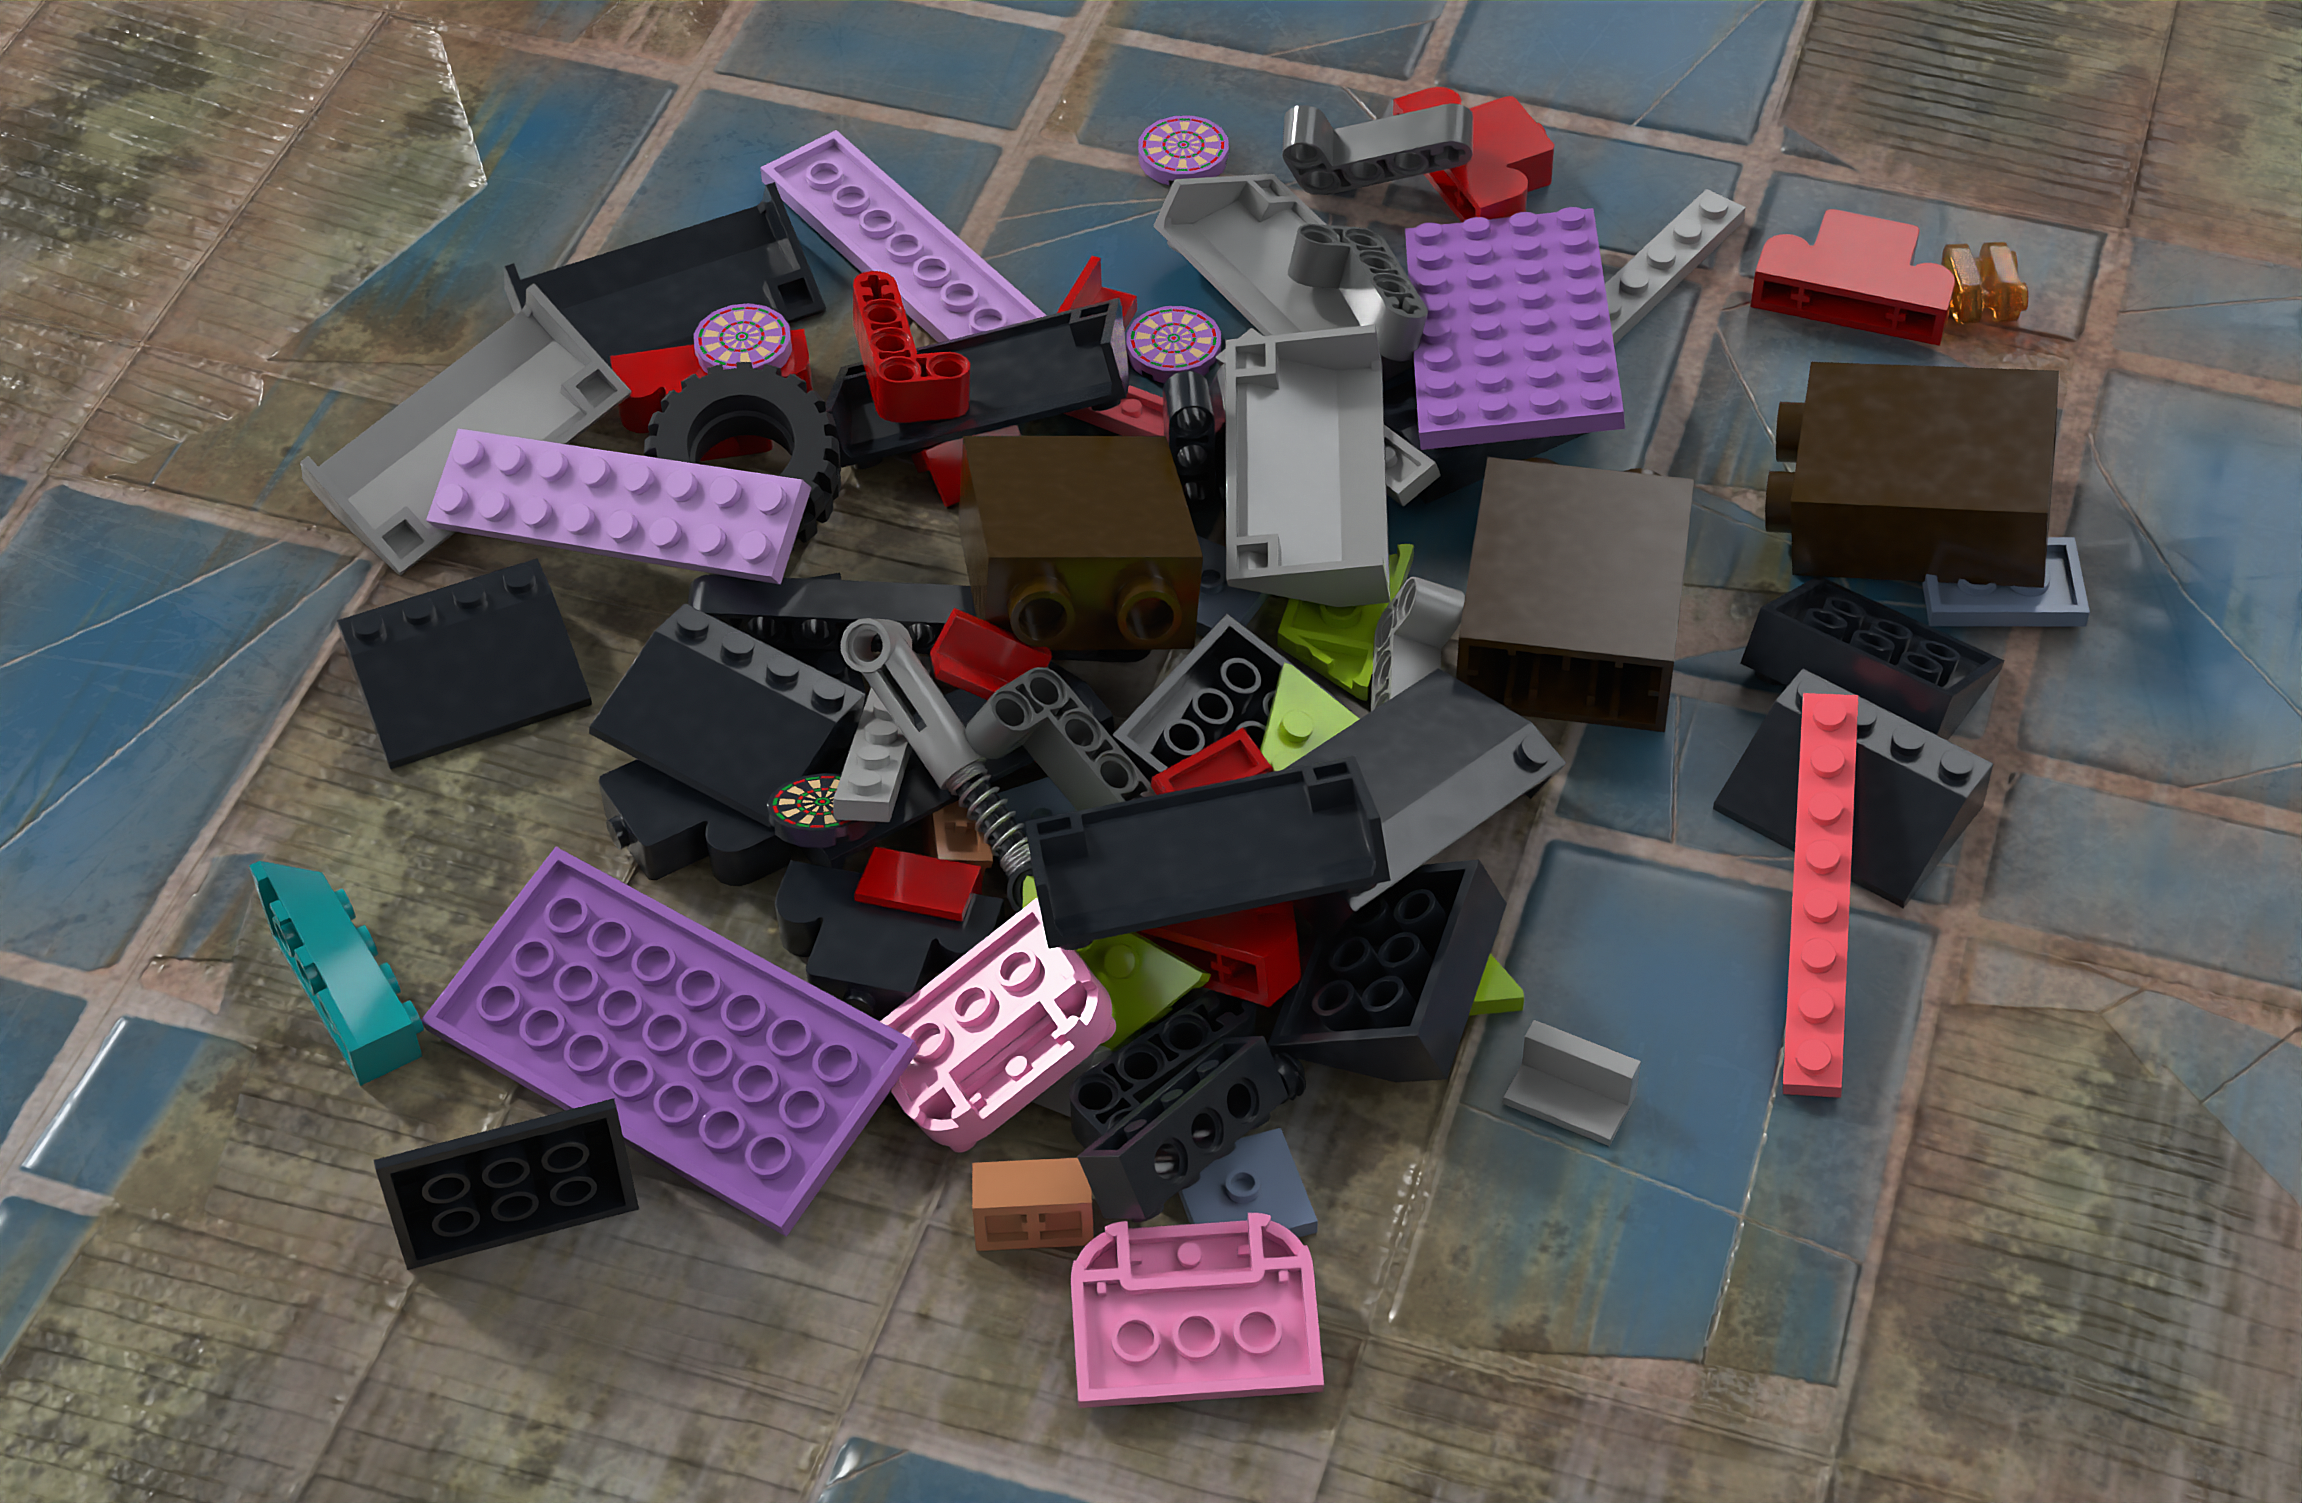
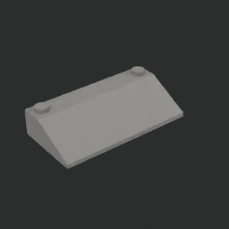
M1274 174L1174 180L1153 227L1167 239V244L1171 249L1182 254L1264 336L1361 326L1340 289L1309 287L1293 281L1288 276V268L1298 228L1305 224H1327ZM1381 355L1383 382L1414 366V359L1410 361H1396Z
M533 283L526 289V304L521 312L320 466H317L309 456L301 461L303 482L344 526L401 576L456 533L455 531L437 529L428 523L426 519L458 428L568 445L627 399L632 391Z
M1375 325L1226 340V580L1228 586L1334 607L1390 603L1382 361Z

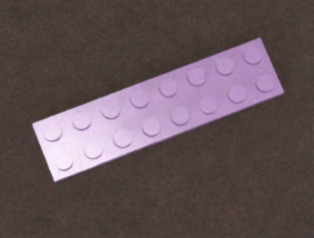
M837 130L760 167L762 182L765 185L775 182L781 199L862 273L881 271L893 276L897 282L905 312L938 343L1047 316Z
M458 428L426 521L437 529L781 584L811 487L802 479Z

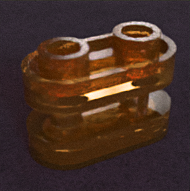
M2004 241L1984 242L1981 246L1979 257H1973L1970 247L1966 243L1945 245L1941 265L1950 270L1955 277L1950 305L1955 322L1957 324L1979 323L1982 318L1983 308L1990 309L1995 322L2017 321L2020 312L2027 310L2029 296L2026 283L2020 282L2017 274L2018 262L2015 251H2009L2008 245Z

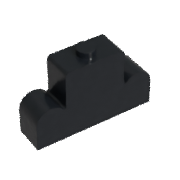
M638 759L607 772L598 779L607 818L606 826L614 844L619 850L627 847L649 880H658L709 856L713 875L718 881L729 886H743L776 872L790 863L789 843L775 835L774 826L770 828Z
M791 860L775 901L780 940L783 947L793 955L810 957L806 966L808 983L879 1021L931 982L936 973H942L1005 923L1004 899L973 894L963 921L951 920L855 901L854 893L863 873Z

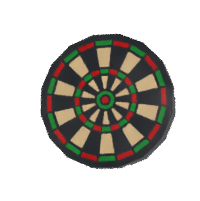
M822 773L799 777L784 783L772 792L767 802L768 821L770 828L771 825L775 827V835L785 842L800 847L827 848L835 846L836 838L849 835L850 841H855L873 829L876 822L834 819L833 799L842 774Z

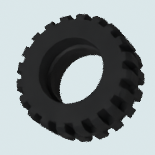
M736 362L737 368L723 370L722 364L708 367V375L698 378L696 374H692L681 381V392L669 391L661 401L662 412L657 411L653 413L649 422V437L645 439L644 447L645 456L699 464L703 456L713 446L728 438L754 435L770 439L781 445L791 455L790 462L779 476L802 479L811 487L795 541L800 539L805 543L817 534L816 521L820 523L828 521L834 510L833 500L839 497L841 488V460L837 427L832 414L826 412V403L817 391L811 390L807 393L806 381L795 374H790L786 379L782 377L781 368L764 364L763 370L753 369L752 362Z

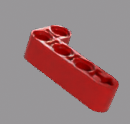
M867 271L857 275L853 280V327L878 415L890 422L905 423L951 419L965 414L969 409V360L963 355L954 352L917 354L898 285L894 277L881 271Z

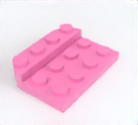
M1037 898L880 1021L915 1040L919 1050L897 1080L891 1092L904 1112L928 1137L941 1145L949 1146L953 1151L959 1153L971 1149L977 1141L995 1131L1085 1060L1099 1044L1109 1040L1116 1030V1021L1112 1017V1003L1109 993L1095 977L1076 950H1064L1061 947L1048 949Z
M1248 1213L1247 1221L1128 1228V1221L1117 1222L1105 1226V1232L1092 1239L1081 1251L1077 1260H1074L1071 1271V1294L1079 1408L1323 1392L1324 1378L1312 1257L1307 1245L1304 1246L1298 1237L1286 1227L1271 1221V1215Z

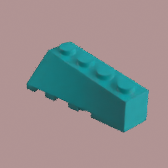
M257 861L249 865L271 934L360 1086L423 1057L416 1035L424 1031L419 1014L410 1000L402 1004L396 996L401 993L399 983L387 962L378 966L374 957L378 955V951L366 926L362 925L355 928L351 920L355 919L356 915L345 891L342 888L333 891L322 872L264 861Z

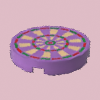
M1172 116L1158 120L1147 127L1139 138V164L1146 175L1162 184L1169 185V180L1174 181L1175 179L1217 177L1224 171L1226 160L1229 158L1228 137L1223 129L1208 119L1196 116Z
M750 303L729 305L712 312L699 323L694 333L695 355L698 358L699 365L706 373H708V367L722 364L723 370L737 368L736 362H752L753 369L763 370L764 364L781 368L786 364L792 352L790 326L780 313L767 306Z
M1164 306L1153 309L1139 316L1129 327L1126 334L1127 359L1135 371L1141 375L1142 370L1152 374L1153 380L1165 383L1169 377L1183 371H1194L1204 376L1209 372V366L1214 364V362L1218 363L1216 356L1221 353V331L1214 319L1200 310L1185 306Z

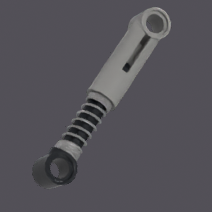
M872 618L856 620L847 627L841 639V653L845 662L852 669L864 675L940 789H948L952 795H959V806L967 807V818L977 822L975 830L984 832L983 842L992 844V855L1001 857L1000 867L1006 872L1005 875H1008L1007 897L1011 907L1018 913L1023 909V882L1026 876H1033L1028 839L1021 830L1024 824H1017L1013 818L1016 812H1009L1005 806L1008 799L1001 800L997 794L999 787H992L988 780L991 778V775L987 774V769L984 766L986 757L979 755L970 746L966 738L965 726L913 652L912 639L908 630L902 624L893 620ZM878 633L883 642V649L880 656L875 659L871 652V642Z

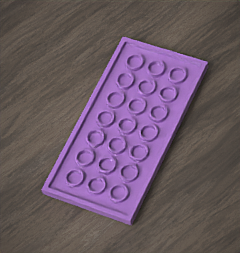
M1567 207L1558 212L1544 214L1521 212L1511 217L1489 220L1475 217L1467 219L1462 223L1443 225L1429 222L1423 223L1416 228L1405 229L1408 278L1428 309L1420 345L1413 352L1421 450L1625 429L1624 409L1593 208Z
M558 847L553 849L421 1019L422 1024L430 1033L564 1110L614 1098L625 1145L786 1237L919 1051L915 1040Z

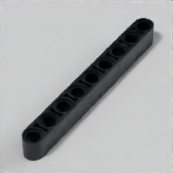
M710 574L696 578L690 584L688 605L774 648L841 650V639L847 627L858 619L872 618L893 620L902 624L908 630L912 639L913 652L917 654H930L953 608L976 617L971 587L965 585L785 577L782 578L781 584ZM878 633L872 639L871 652H882L883 642ZM1050 650L1052 655L1051 659L1129 663L1145 659L1151 653V650Z

